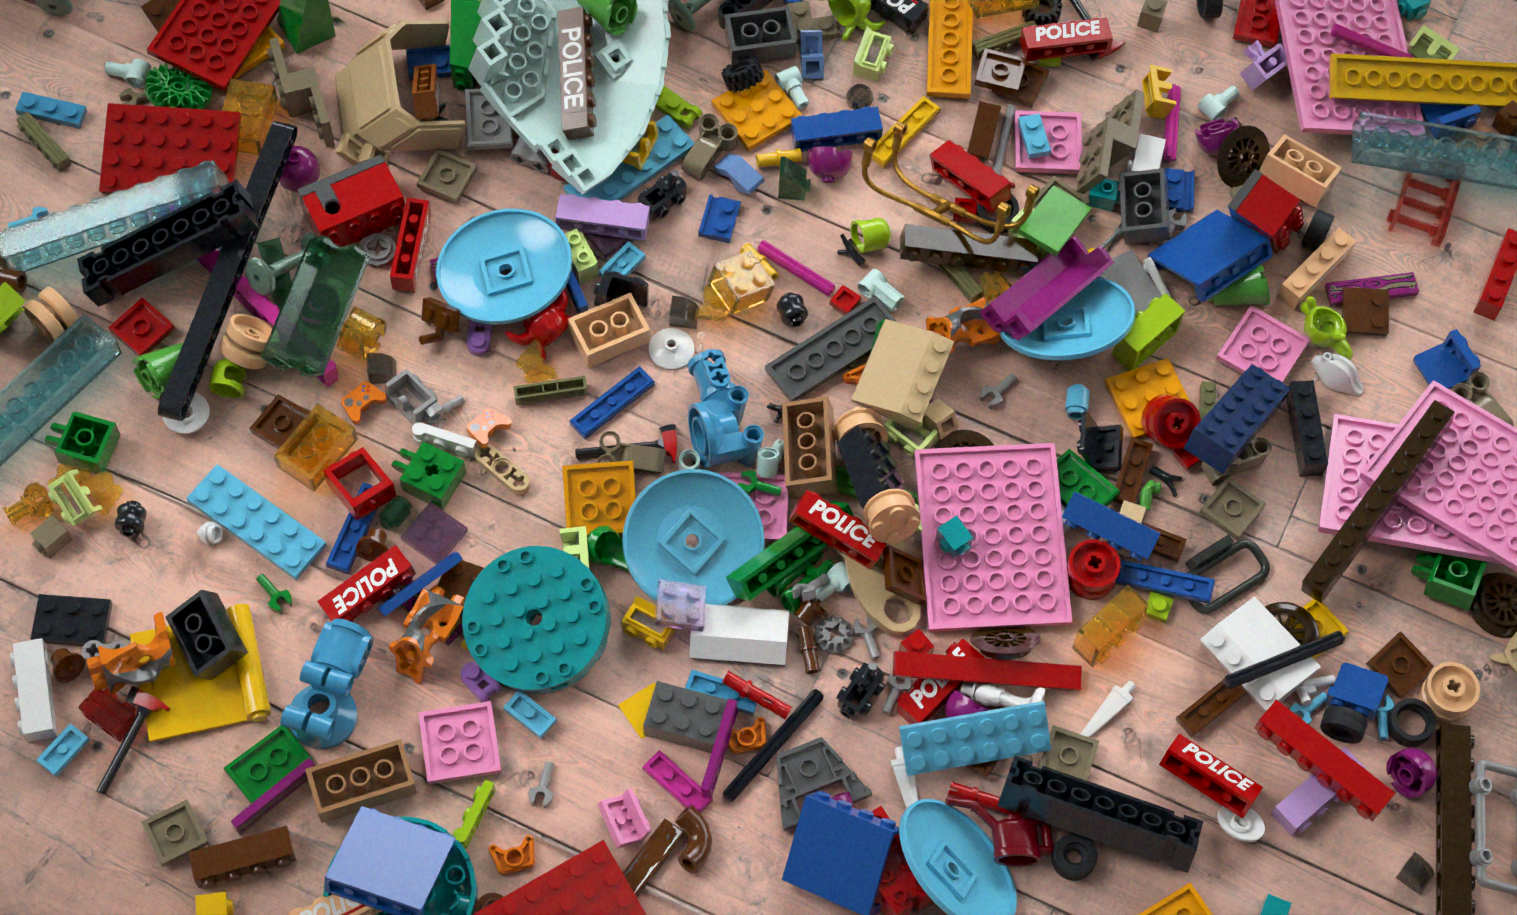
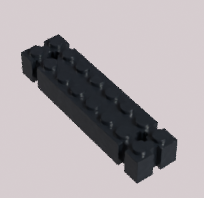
M236 179L222 186L220 193L215 195L212 191L102 246L101 252L95 254L92 251L78 258L79 272L84 276L81 279L83 293L100 307L114 300L115 294L118 292L124 295L233 241L234 236L238 233L243 236L258 229L256 216L251 211L253 208L251 195Z
M1014 755L997 805L998 807L1015 813L1017 809L1027 812L1026 816L1032 820L1050 824L1055 828L1070 831L1078 836L1090 838L1104 845L1147 858L1153 862L1159 863L1160 859L1169 862V867L1188 873L1197 851L1203 825L1202 820L1184 815L1183 818L1176 816L1173 810L1043 765L1042 768L1032 766V761Z

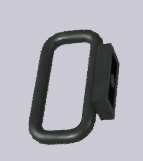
M1228 534L1191 557L1185 563L1190 570L1187 572L1188 574L1200 576L1245 548L1252 552L1261 566L1257 574L1210 604L1188 600L1196 611L1202 614L1215 612L1268 577L1270 563L1255 542L1249 539H1242L1233 543V539Z

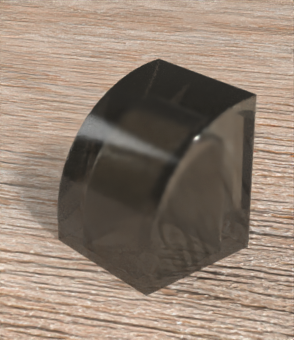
M672 295L669 325L672 327L697 329L699 306L688 298Z
M367 353L369 383L384 384L397 376L396 359L382 353Z
M1414 852L1395 878L1421 895L1435 874L1430 864Z

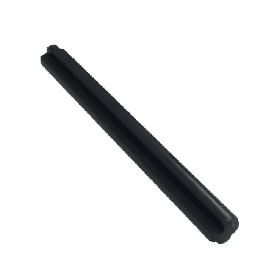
M1335 631L1225 676L1223 683L1227 689L1235 688L1342 645L1345 641V636H1343L1341 631Z
M813 689L727 786L723 791V796L728 801L733 802L819 705L824 697L819 690Z

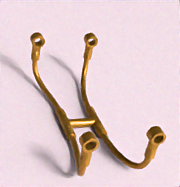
M898 121L893 128L892 164L894 170L908 187L928 198L929 201L939 205L932 210L922 204L914 203L889 193L876 186L870 180L867 169L870 166L873 152L876 150L878 143L871 138H867L864 141L862 147L864 154L861 162L862 176L865 183L872 190L889 199L909 206L914 211L946 227L950 226L982 244L989 245L994 243L999 238L1003 229H1013L1024 224L1029 214L1032 213L1035 199L1040 193L1039 187L1030 184L1025 193L1027 198L1022 218L1014 223H1005L1012 207L1004 202L999 204L996 211L998 215L997 220L994 222L968 212L967 209L945 198L921 189L906 178L899 168L897 153L900 150L908 125ZM949 210L962 217L994 227L995 233L990 239L981 238L942 214Z

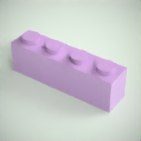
M560 194L555 218L556 224L562 230L572 231L577 229L578 232L646 241L650 206H645L641 203H623L619 200H600L597 197L585 198L574 194Z
M1345 746L1341 749L1345 754H1347L1359 765L1365 768ZM1312 774L1274 808L1271 815L1292 836L1297 831L1300 833L1304 832L1312 824L1309 821L1314 816L1317 818L1321 817L1329 809L1326 806L1332 800L1336 803L1340 799L1332 789L1322 786Z

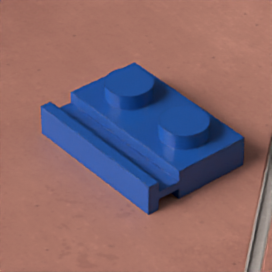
M450 45L406 49L409 81H413L414 66L429 64L437 65L439 78L452 77Z
M1164 168L1168 181L1169 210L1175 208L1176 212L1189 211V213H1193L1195 170L1187 172L1184 169Z
M709 194L698 236H707L708 239L730 243L741 207V201L720 196L717 198Z

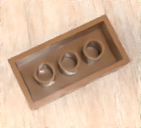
M828 396L782 403L785 486L791 498L801 497L806 490L818 494L838 492L836 448L833 435L834 409Z
M401 739L305 769L321 823L356 813L361 806L372 808L417 793Z

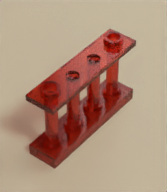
M1415 148L1412 155H1407L1403 168H1406L1395 208L1390 209L1386 219L1387 222H1390L1387 231L1392 232L1397 222L1429 233V236L1433 237L1430 245L1439 247L1446 234L1466 165L1457 162L1454 170L1450 169L1448 171L1416 160L1419 149ZM1413 169L1446 179V182H1449L1448 188L1444 187L1443 189L1411 178ZM1407 187L1439 196L1441 200H1444L1443 205L1435 206L1405 196ZM1402 204L1435 215V218H1438L1437 224L1433 223L1432 225L1399 214Z

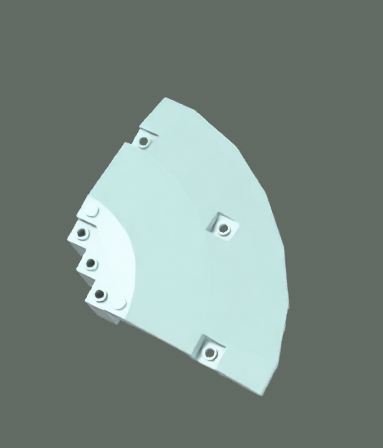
M482 0L477 11L482 19L473 38L477 48L469 65V71L481 85L480 91L492 107L535 154L542 151L552 164V168L582 195L613 174L646 131L664 86L668 45L671 37L666 0H636L638 7L635 20L632 24L628 23L625 27L627 30L620 35L608 33L592 17L593 27L590 28V34L594 42V46L591 47V54L594 57L592 74L595 78V87H592V92L596 99V107H593V114L596 116L597 127H594V136L568 140L564 135L561 124L557 11L581 6L577 3V0ZM612 58H617L619 62H613ZM552 148L557 149V150H558V153H557V154L552 153L551 149H552Z

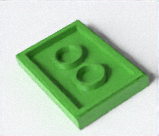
M1053 185L1020 227L1018 234L1057 256L1090 213L1091 207Z

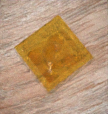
M752 250L714 264L708 278L709 283L731 314L768 301L776 285Z

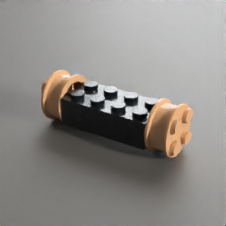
M855 407L837 419L833 426V435L837 441L839 452L844 460L860 506L864 509L863 515L865 521L869 524L871 536L879 542L894 545L906 539L917 530L921 521L920 513L915 508L913 496L903 488L902 484L904 482L897 473L896 462L891 458V449L887 444L888 433L883 426L880 414L870 408Z

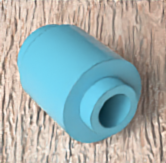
M1074 384L1067 389L1065 411L1067 412V417L1073 420L1082 419V412L1088 411L1090 390L1082 384Z

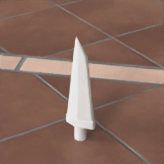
M1130 680L1123 688L1115 685L1081 732V735L1092 737L1128 704H1131L1134 698L1130 693L1136 688V685Z
M902 746L894 748L896 759L891 760L890 764L907 809L911 804L918 801L915 775H906Z

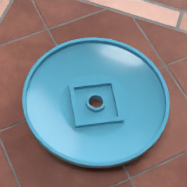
M516 208L490 211L463 224L446 241L437 261V283L444 300L448 305L460 309L461 316L483 324L514 323L538 314L557 299L565 288L571 274L572 253L564 232L546 216L534 211ZM505 269L512 270L508 275L501 274Z
M1098 276L1019 341L1013 339L1011 334L1005 331L999 334L1003 341L1011 348L1030 357L1045 360L1080 359L1103 352L1119 343L1129 333L1134 324L1135 306L1131 296L1124 288L1111 280Z
M686 469L658 478L637 496L626 516L622 546L628 570L636 584L647 596L667 608L690 613L693 612L694 603L725 606L737 598L726 576L764 550V530L761 517L753 501L735 482L723 475L708 470ZM690 534L695 535L698 539V544L694 548L686 545V537Z
M921 799L911 804L904 811L900 820V842L913 875L933 902L948 915H1015L1017 907L1015 884L1008 866L999 865L994 862L993 842L989 836L970 817L957 808L946 805L945 802L935 799Z

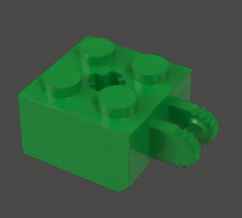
M72 412L67 425L52 423L50 426L52 431L62 434V437L58 438L47 435L44 441L51 446L57 447L54 454L59 463L103 475L121 434L115 422L79 412Z
M424 441L416 453L401 448L398 454L410 461L409 465L394 460L391 466L403 473L400 478L402 490L436 508L444 510L466 474L464 461Z
M1423 553L1418 554L1415 559L1418 565L1412 567L1411 573L1427 581L1423 595L1469 611L1487 562L1438 553L1437 558Z

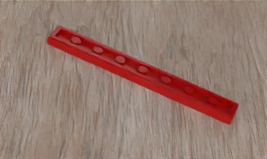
M902 651L893 652V677L1072 691L1081 690L1082 666Z

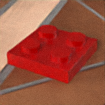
M143 297L108 327L110 332L137 356L149 353L175 330L174 324Z

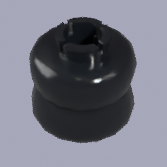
M792 292L785 293L777 302L776 307L783 324L797 327L804 323L808 316V310L804 305L801 295Z
M133 500L119 505L115 528L126 537H134L136 534H140L144 530V521L147 516L146 509L141 506V503Z

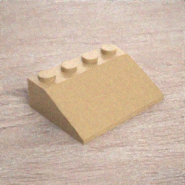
M885 319L851 401L865 408L873 409L880 415L914 430L923 419L954 341L929 330Z

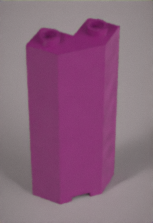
M1073 236L1057 256L1050 254L979 313L994 331L999 333L1005 331L1010 333L1013 339L1019 341L1115 262L1101 245L1089 253L1083 243L1076 236Z

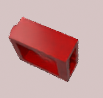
M364 447L351 452L347 457L323 470L327 485L357 521L397 497L393 482ZM366 464L380 482L352 498L339 480Z

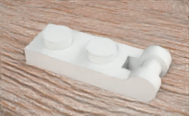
M420 422L412 426L414 442L421 445L424 441L440 450L447 449L454 451L461 457L469 456L475 458L476 440Z

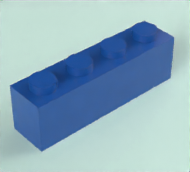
M863 107L856 110H841L834 113L823 112L818 115H801L791 118L790 132L794 149L800 148L802 152L808 151V149L812 150V147H839L864 143L867 138L878 141L882 137L883 127L878 107Z
M1078 492L1073 493L1062 515V518L1066 519L1064 524L1076 530L1080 526L1086 529V534L1092 538L1099 540L1100 537L1109 540L1108 544L1117 550H1121L1122 547L1131 551L1130 556L1140 561L1143 558L1149 559L1161 534Z

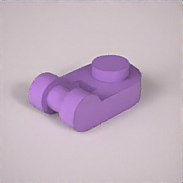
M469 320L467 349L469 353L474 356H483L489 351L493 330L492 324H483ZM477 327L485 328L484 332H476Z
M469 662L462 667L460 672L462 682L480 702H487L489 696L493 693L497 694L502 690L501 685L486 674L476 662ZM485 682L487 686L483 690L480 689L479 686Z

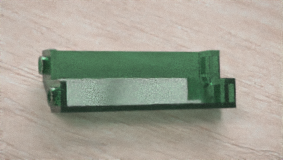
M326 236L309 239L261 355L262 359L283 371H288V368L301 371V376L309 378L324 374L370 259V255L364 252L361 246L351 244L338 247L333 243L332 239Z

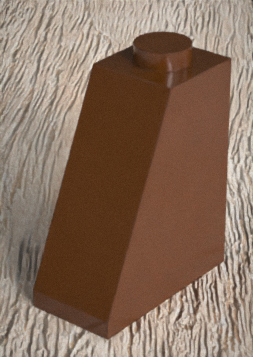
M982 101L979 102L967 153L976 156L981 163L984 160L989 161L1001 115V106Z

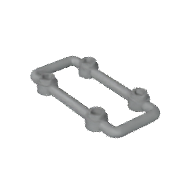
M1480 760L1475 767V778L1469 783V789L1475 796L1476 849L1470 852V862L1476 868V880L1482 887L1517 896V885L1486 877V866L1491 864L1493 854L1486 848L1485 795L1489 794L1492 789V782L1489 778L1485 777V770L1515 777L1516 789L1510 792V800L1516 807L1517 848V768L1489 760ZM1517 859L1511 863V872L1516 878Z

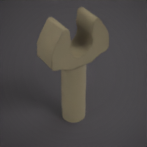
M131 88L125 89L119 94L121 101L132 99L123 104L138 105L141 101L148 100L145 92L135 93Z

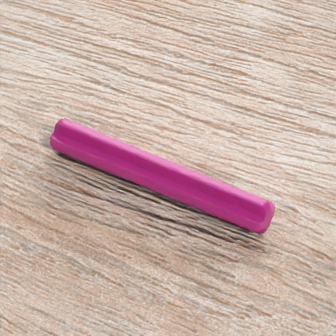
M1334 24L1331 29V36L1378 56L1413 58L1412 55L1339 24Z
M1172 84V88L1167 95V99L1176 101V106L1166 116L1164 139L1166 141L1163 150V160L1168 161V163L1175 161L1177 154L1181 87L1176 84Z
M763 240L758 245L757 251L822 293L830 296L834 292L835 284L772 244Z

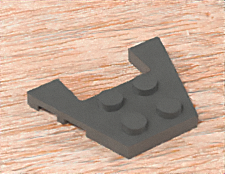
M822 737L776 755L783 831L797 827L801 812L796 799L841 782L845 791L850 792L853 804L872 796L871 789L860 781L857 774L847 767L842 758Z

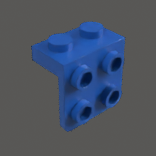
M1419 103L1421 113L1436 138L1475 125L1482 112L1478 104L1467 108V106Z
M1457 329L1448 333L1444 343L1415 355L1413 359L1428 385L1434 380L1448 389L1453 388L1458 383L1467 382L1471 374L1478 372L1481 367L1478 356L1471 351L1466 338Z
M1343 663L1334 686L1329 687L1327 705L1353 709L1361 713L1365 718L1374 721L1388 684V677L1350 663Z

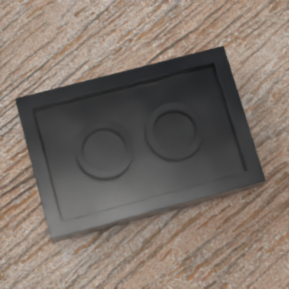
M39 594L30 639L42 638L48 644L84 646L85 643L91 640L105 644L112 601L111 599Z

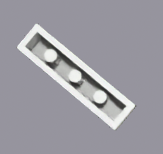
M42 638L14 643L13 653H10V661L12 667H15L16 675L12 676L14 689H18L19 696L15 698L16 710L21 714V720L17 722L19 734L24 735L27 742L58 737L47 646Z

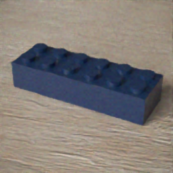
M1251 364L1194 428L1184 449L1224 474L1279 410L1291 388L1266 373L1263 369Z

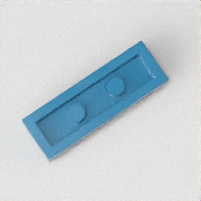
M22 92L15 111L17 115H23L28 111L35 119L80 129L87 113V108L80 104Z
M691 670L686 689L727 700H736L739 712L754 715L757 703L746 697L744 699L741 698L738 692L722 684V678Z

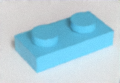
M1040 113L1018 117L1017 122L1028 159L1050 155L1051 149Z
M628 241L598 271L599 276L602 278L604 271H616L628 277L646 258L645 253Z
M520 690L503 707L506 713L540 740L557 722L554 716Z
M70 723L36 761L53 776L57 777L90 742V739Z

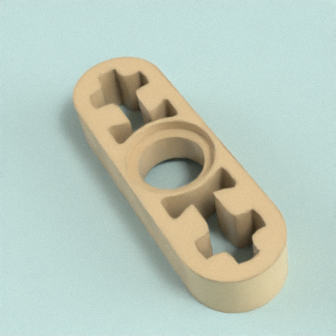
M490 443L484 449L477 445L474 451L475 460L483 469L513 494L523 495L528 492L530 482L525 472ZM489 451L490 458L493 460L492 464L488 457L484 456L481 458V452L487 453ZM500 464H505L509 467L508 471L504 474L497 473L495 469ZM514 479L518 482L523 480V486L517 485L515 487Z

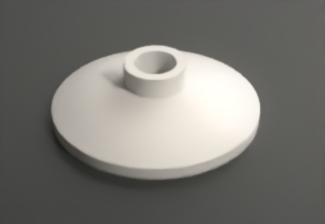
M663 329L657 332L649 343L651 360L657 366L666 370L683 368L694 355L693 340L686 332L680 329ZM668 344H675V346L668 347Z
M195 392L187 412L191 416L185 418L182 422L163 417L164 423L170 430L179 434L196 432L206 424L209 418V405L202 395Z
M1221 806L1218 811L1217 818L1220 826L1233 838L1244 842H1254L1263 836L1265 832L1264 822L1253 809L1250 808L1243 819L1224 806Z

